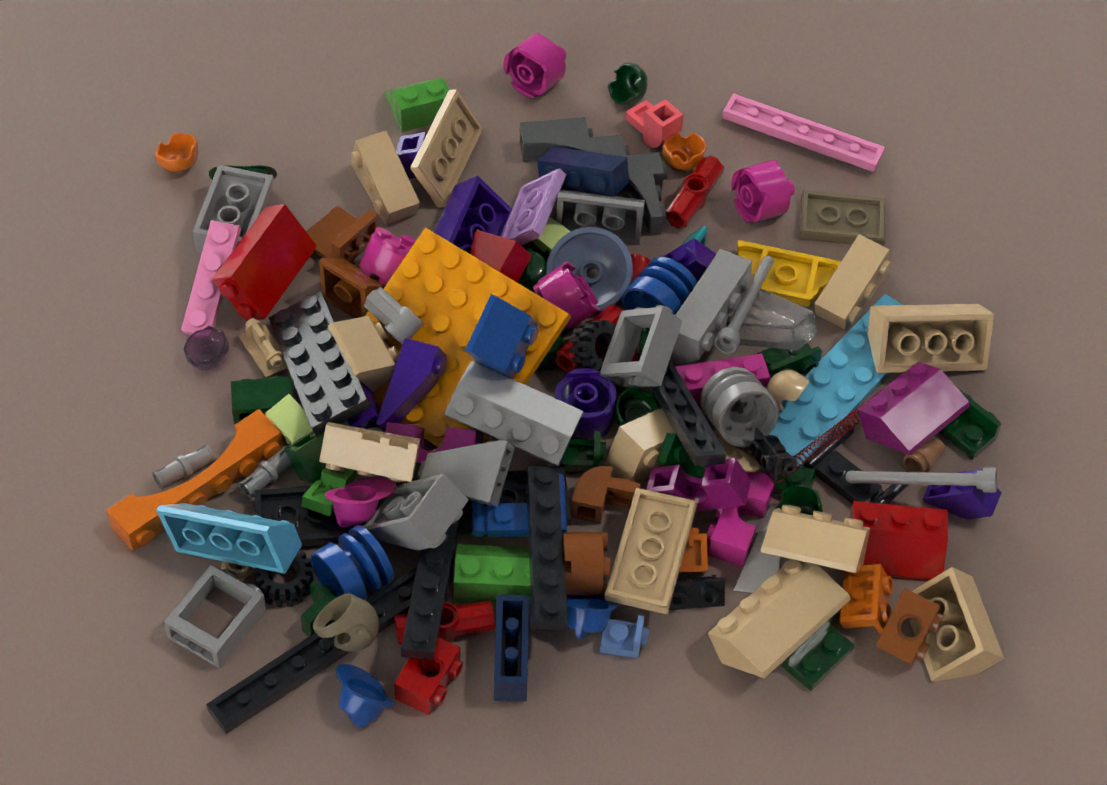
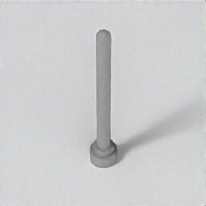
M765 256L762 259L754 275L752 286L748 291L746 290L728 327L718 331L714 339V346L718 351L724 354H732L736 351L740 343L739 330L774 261L771 256Z
M983 467V470H977V473L849 471L845 475L846 481L849 483L976 486L977 489H983L984 493H996L997 468Z

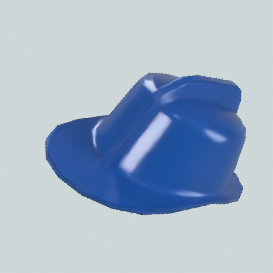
M570 596L566 599L567 627L575 630L577 639L587 638L591 633L602 632L607 627L611 612L620 604L606 601L605 596Z
M340 664L337 666L336 674L342 684L339 707L348 714L350 720L358 728H364L368 722L376 721L385 708L393 707V701L388 697L379 681L370 673L351 664Z

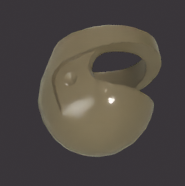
M348 593L335 598L322 609L315 618L313 629L321 638L335 636V647L348 652H357L373 643L378 634L379 619L375 608L369 602ZM336 620L334 623L325 627L328 621Z

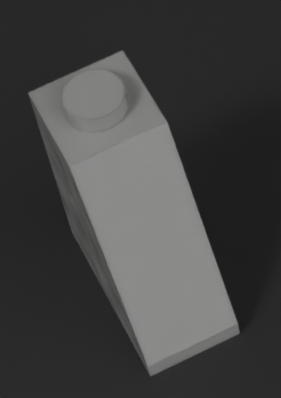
M498 440L428 453L426 461H423L420 465L418 477L423 479L444 473L469 500L498 507L515 447L507 441Z

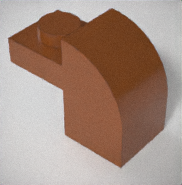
M612 466L592 468L586 471L577 481L572 498L571 517L601 524L606 504L630 509L635 490L640 488L641 483L633 482L627 478L619 479L612 477Z

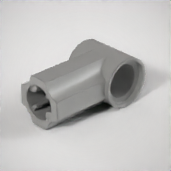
M381 287L373 290L366 297V302L363 306L384 324V328L402 345L405 338L411 339L424 325L405 305L402 307Z

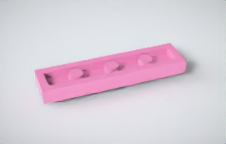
M214 220L210 221L181 327L183 333L212 339L223 298L219 287L212 278L237 246L241 231L239 225Z

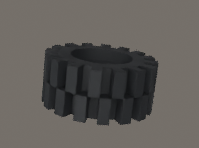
M607 320L581 323L578 325L579 328L573 331L576 337H571L570 342L574 343V347H570V353H575V356L571 359L573 363L578 362L576 365L577 369L589 368L600 372L616 325L609 323ZM596 339H598L600 344L599 357L595 351Z
M303 550L299 554L297 553L288 568L297 574L296 578L291 582L276 583L272 580L274 571L254 568L256 587L262 591L266 603L271 605L273 600H275L276 607H281L282 602H286L287 607H292V600H296L297 604L303 602L302 595L306 598L310 595V584L314 580L310 558L306 557V553Z

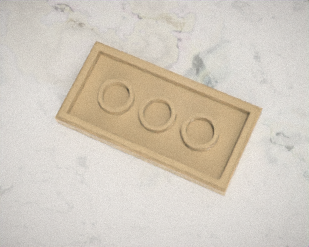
M457 89L448 91L410 167L438 208L446 206L453 188L457 184L483 130V127Z
M636 488L605 592L606 601L668 615L697 509V501Z

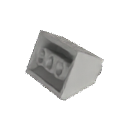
M722 249L719 250L675 315L683 321L670 357L675 367L698 361L705 350L709 351L711 349L715 334L718 330L725 327L731 310H736L739 306L744 290L748 291L752 286L754 274L751 273V260Z
M471 361L460 379L444 415L491 438L507 441L516 449L559 467L583 411Z

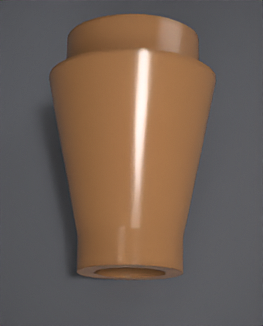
M932 438L912 455L905 454L903 458L905 470L910 472H929L940 455L945 452L944 443L938 438Z

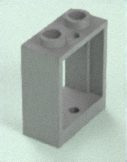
M657 305L654 308L636 307L634 310L621 311L600 375L607 380L609 378L618 388L661 386L683 321L672 314L673 311L670 308L662 305ZM650 328L640 360L631 362L642 329Z
M210 565L164 620L167 638L220 669L266 612L264 595L255 585H246L237 580L230 571L226 569L220 570ZM215 587L246 604L218 639L187 621Z

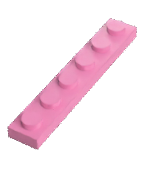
M734 93L723 110L722 118L871 172H875L884 154V146Z

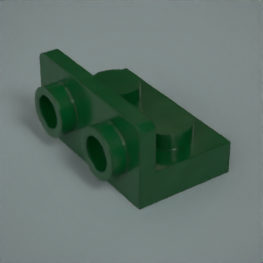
M801 335L756 354H763L771 379L776 373L783 370H794L800 374H808L813 367H818L822 350L819 346L811 348Z
M960 390L968 399L970 407L939 431V433L973 460L996 440L1001 422L993 413L986 411L976 403L970 395Z
M832 617L782 663V667L810 691L829 675L854 649V644L830 625Z

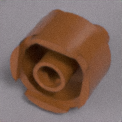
M562 532L566 595L605 596L607 578L603 576L610 575V557H605L604 551L608 549L607 532Z

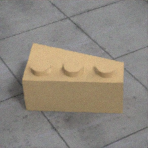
M859 234L814 303L815 315L843 330H846L851 323H856L864 305L872 298L877 288L889 274L892 264L890 261V249Z

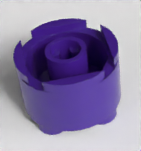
M589 368L572 370L556 386L555 399L583 411L572 438H594V431H600V436H604L609 432V428L613 423L616 388L609 378L607 380L600 375L601 372Z

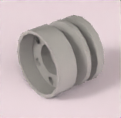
M730 367L720 370L707 381L700 396L703 412L716 427L723 439L733 446H750L751 441L754 440L755 428H758L764 436L769 435L775 428L779 417L778 405L772 395L762 386L756 376L745 368Z

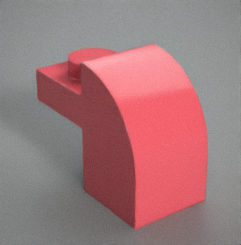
M666 99L655 106L645 100L626 111L625 120L643 134V143L649 147L656 148L677 132L680 133L682 131L683 114Z

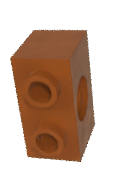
M904 588L876 647L912 666L915 660L921 662L929 647V644L925 643L929 632L936 633L944 615L939 613L941 606ZM911 619L917 620L921 625L920 633L915 637H907L903 633L904 623Z

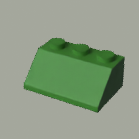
M457 545L454 571V602L478 603L490 601L491 604H496L497 595H529V605H531L529 547Z

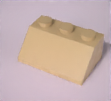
M782 505V509L777 508L772 512L761 547L762 553L856 573L862 567L870 532L869 527L863 526V521L852 518H845L844 522L831 520V514L813 511L812 516L800 513L801 508L791 505Z
M951 567L912 591L940 605L941 610L939 613L944 615L936 633L930 631L925 640L929 647L923 659L931 681L938 682L979 674L1004 660L973 576ZM911 619L909 621L915 636L920 633L921 625L917 620Z

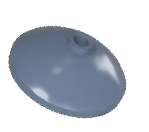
M583 227L567 233L555 244L547 261V274L566 261L571 262L576 267L573 274L578 277L583 276L597 298L598 303L596 306L600 307V310L597 312L603 311L609 305L617 304L632 281L633 263L628 248L618 236L598 227ZM592 269L598 272L595 278L588 277V272Z

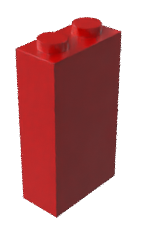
M285 204L267 206L212 280L219 287L221 294L229 299L237 309V313L246 321L252 318L256 320L266 319L314 252L317 245Z

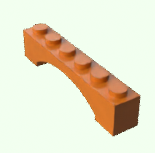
M260 409L256 410L234 425L235 437L228 448L211 466L199 475L177 487L160 493L139 497L131 493L107 509L111 528L132 551L140 546L149 544L156 535L165 530L156 511L159 505L180 503L197 506L204 505L206 501L218 493L220 494L228 490L231 484L243 476L246 477L253 473L262 460L267 461L283 447L282 432Z

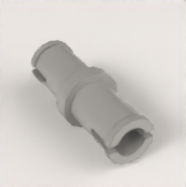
M205 444L185 456L182 454L176 456L175 461L154 470L152 478L157 487L162 490L183 477L188 479L193 476L194 471L215 462V455L210 446Z
M284 445L281 450L267 461L262 460L253 473L238 483L239 489L245 496H248L249 499L253 498L255 495L254 490H261L268 483L273 484L279 479L278 475L291 465L284 450L287 446Z

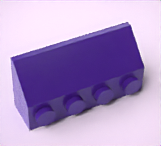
M477 175L454 186L434 233L471 254L475 232L479 230L501 236L512 208Z

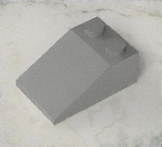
M218 165L192 231L196 252L202 253L211 220L239 225L241 228L238 239L239 243L264 208L268 206L274 180L273 175Z
M444 473L396 485L397 489L394 493L383 498L377 506L374 517L366 521L363 527L379 541L414 550L436 548L445 540V532L450 525L460 519L463 514L462 508L469 499Z

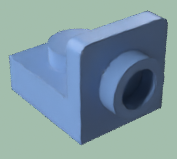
M638 615L637 623L609 619L607 627L602 634L600 653L638 659L640 647H647L649 628L643 627L645 616Z

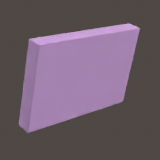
M560 168L521 187L500 237L517 241L520 245L541 237L557 199L558 192L566 177V174Z

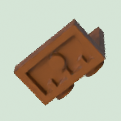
M335 206L306 231L317 245L314 252L322 258H343L350 263L367 248L372 234L379 227L378 214L369 209L362 216L356 218L341 207Z

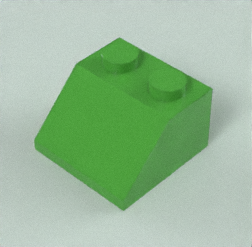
M434 78L384 91V95L401 132L432 125L449 88L444 78Z

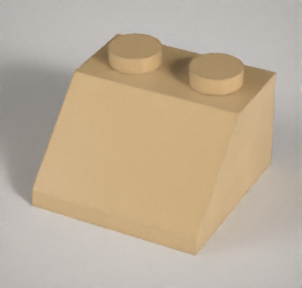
M369 316L333 322L328 325L355 377L373 392L391 381L399 352L394 346L389 347L385 340L389 337V334L380 321L375 323Z

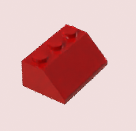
M853 501L849 518L861 520L864 527L870 528L862 566L881 564L887 576H891V578L927 582L944 572L948 542V510Z

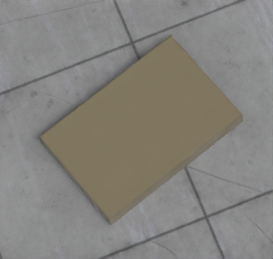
M803 190L801 196L799 239L853 244L860 234L884 246L886 198Z

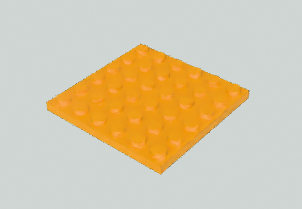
M425 227L383 290L388 292L402 307L405 305L424 323L411 340L438 346L447 355V367L444 374L440 375L437 384L400 424H412L425 428L424 439L438 448L445 439L446 428L474 430L447 418L444 413L470 362L476 363L465 349L491 294L527 313L538 324L537 338L532 345L528 346L524 355V366L519 373L516 372L513 379L524 385L528 383L571 316ZM369 311L366 313L365 316H369L375 323L379 322ZM388 332L389 337L385 340L389 347L394 346L400 354L402 344ZM390 382L374 392L371 390L380 410ZM483 434V443H487L491 437Z

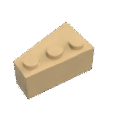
M385 130L356 140L353 152H351L352 159L350 165L373 202L378 217H381L387 225L416 215L420 202L387 131Z
M657 409L619 426L603 465L613 467L612 477L619 479L627 478L633 482L641 483L650 477L652 468L664 467L656 460L666 434H676L663 409Z
M328 422L325 427L319 462L326 463V468L331 470L344 471L345 468L357 470V474L375 477V475H380L396 482H412L421 439Z

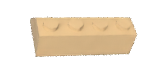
M980 304L871 306L868 338L875 370L877 373L906 372L918 361L939 368L942 371L987 370L994 313Z
M790 559L772 577L766 579L755 592L743 599L737 608L722 618L707 634L722 664L761 678H766L848 603L851 598L819 565Z

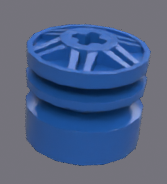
M656 257L622 294L624 310H634L636 307L654 308L657 305H662L670 308L673 311L672 314L676 315L696 286L697 281L691 272L679 262L667 257Z
M357 525L349 530V534L344 533L338 537L339 547L330 542L310 555L313 570L320 584L331 587L338 597L349 593L364 600L366 599V589L375 593L381 589V585L386 586L394 581L392 565L385 551L375 537L361 525Z

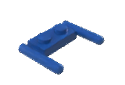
M559 473L562 532L567 533L564 476ZM472 501V535L475 537H482L484 535H488V537L528 536L527 503H498V507L490 505L484 506L482 503Z

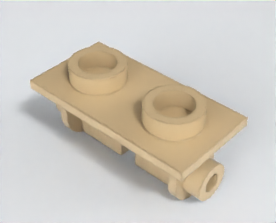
M254 318L249 319L245 324L246 333L239 335V339L264 377L268 378L288 369L280 346L267 326Z

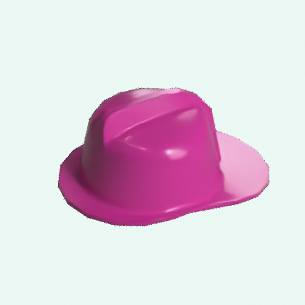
M375 477L362 479L344 487L329 490L325 493V497L333 501L334 514L338 525L348 527L371 520L375 515L379 500L391 495L397 488L394 481Z

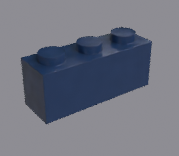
M553 146L537 160L539 178L559 168L566 174L561 189L614 197L629 183L627 157Z
M497 595L494 701H527L529 595Z

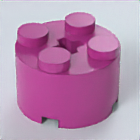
M534 33L506 54L503 63L506 75L510 74L513 79L510 83L519 93L529 98H534L537 95L541 96L564 77L566 72L564 60L566 59V52L561 46H556L550 39L542 36L540 33Z
M775 159L737 170L731 180V191L736 190L737 199L733 200L740 216L747 222H760L785 214L789 209L791 196L795 193L793 182L786 178L778 161Z
M377 227L359 264L360 270L368 277L371 276V273H374L380 277L378 282L386 285L416 242V239L408 235H402L399 238L392 235L390 231Z
M566 261L539 279L537 284L533 286L537 295L571 316L564 329H572L600 310V307L596 306L598 301L583 276L578 277L573 274L576 267L569 261Z

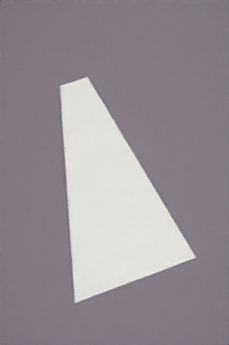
M771 504L765 517L771 516L775 506L778 505ZM768 526L764 531L758 533L734 591L753 593L766 579L772 577L779 570L780 556L761 552Z

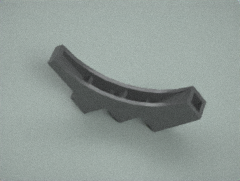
M585 117L520 122L519 142L523 161H537L553 146L627 157L629 183L621 191L628 198L645 200L643 219L649 236L661 235L662 223H666L665 206H660L663 180H667L668 172L666 163L661 162L659 152L630 155L629 146H624L622 135L593 137L592 128H587Z

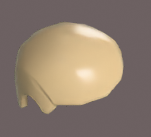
M783 370L776 373L770 379L766 389L776 401L778 410L783 411L782 401H796L807 387L809 379L794 370Z

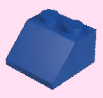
M491 294L465 351L476 363L514 379L516 372L519 373L524 366V355L528 346L532 345L537 338L538 324L527 313Z

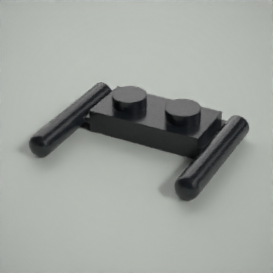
M843 426V430L847 431V428ZM853 427L804 464L806 468L815 469V474L819 479L852 505L853 501L889 504L909 486V484H891L883 491L880 484L849 483L846 481L845 475L847 472L862 470L835 449L853 434Z

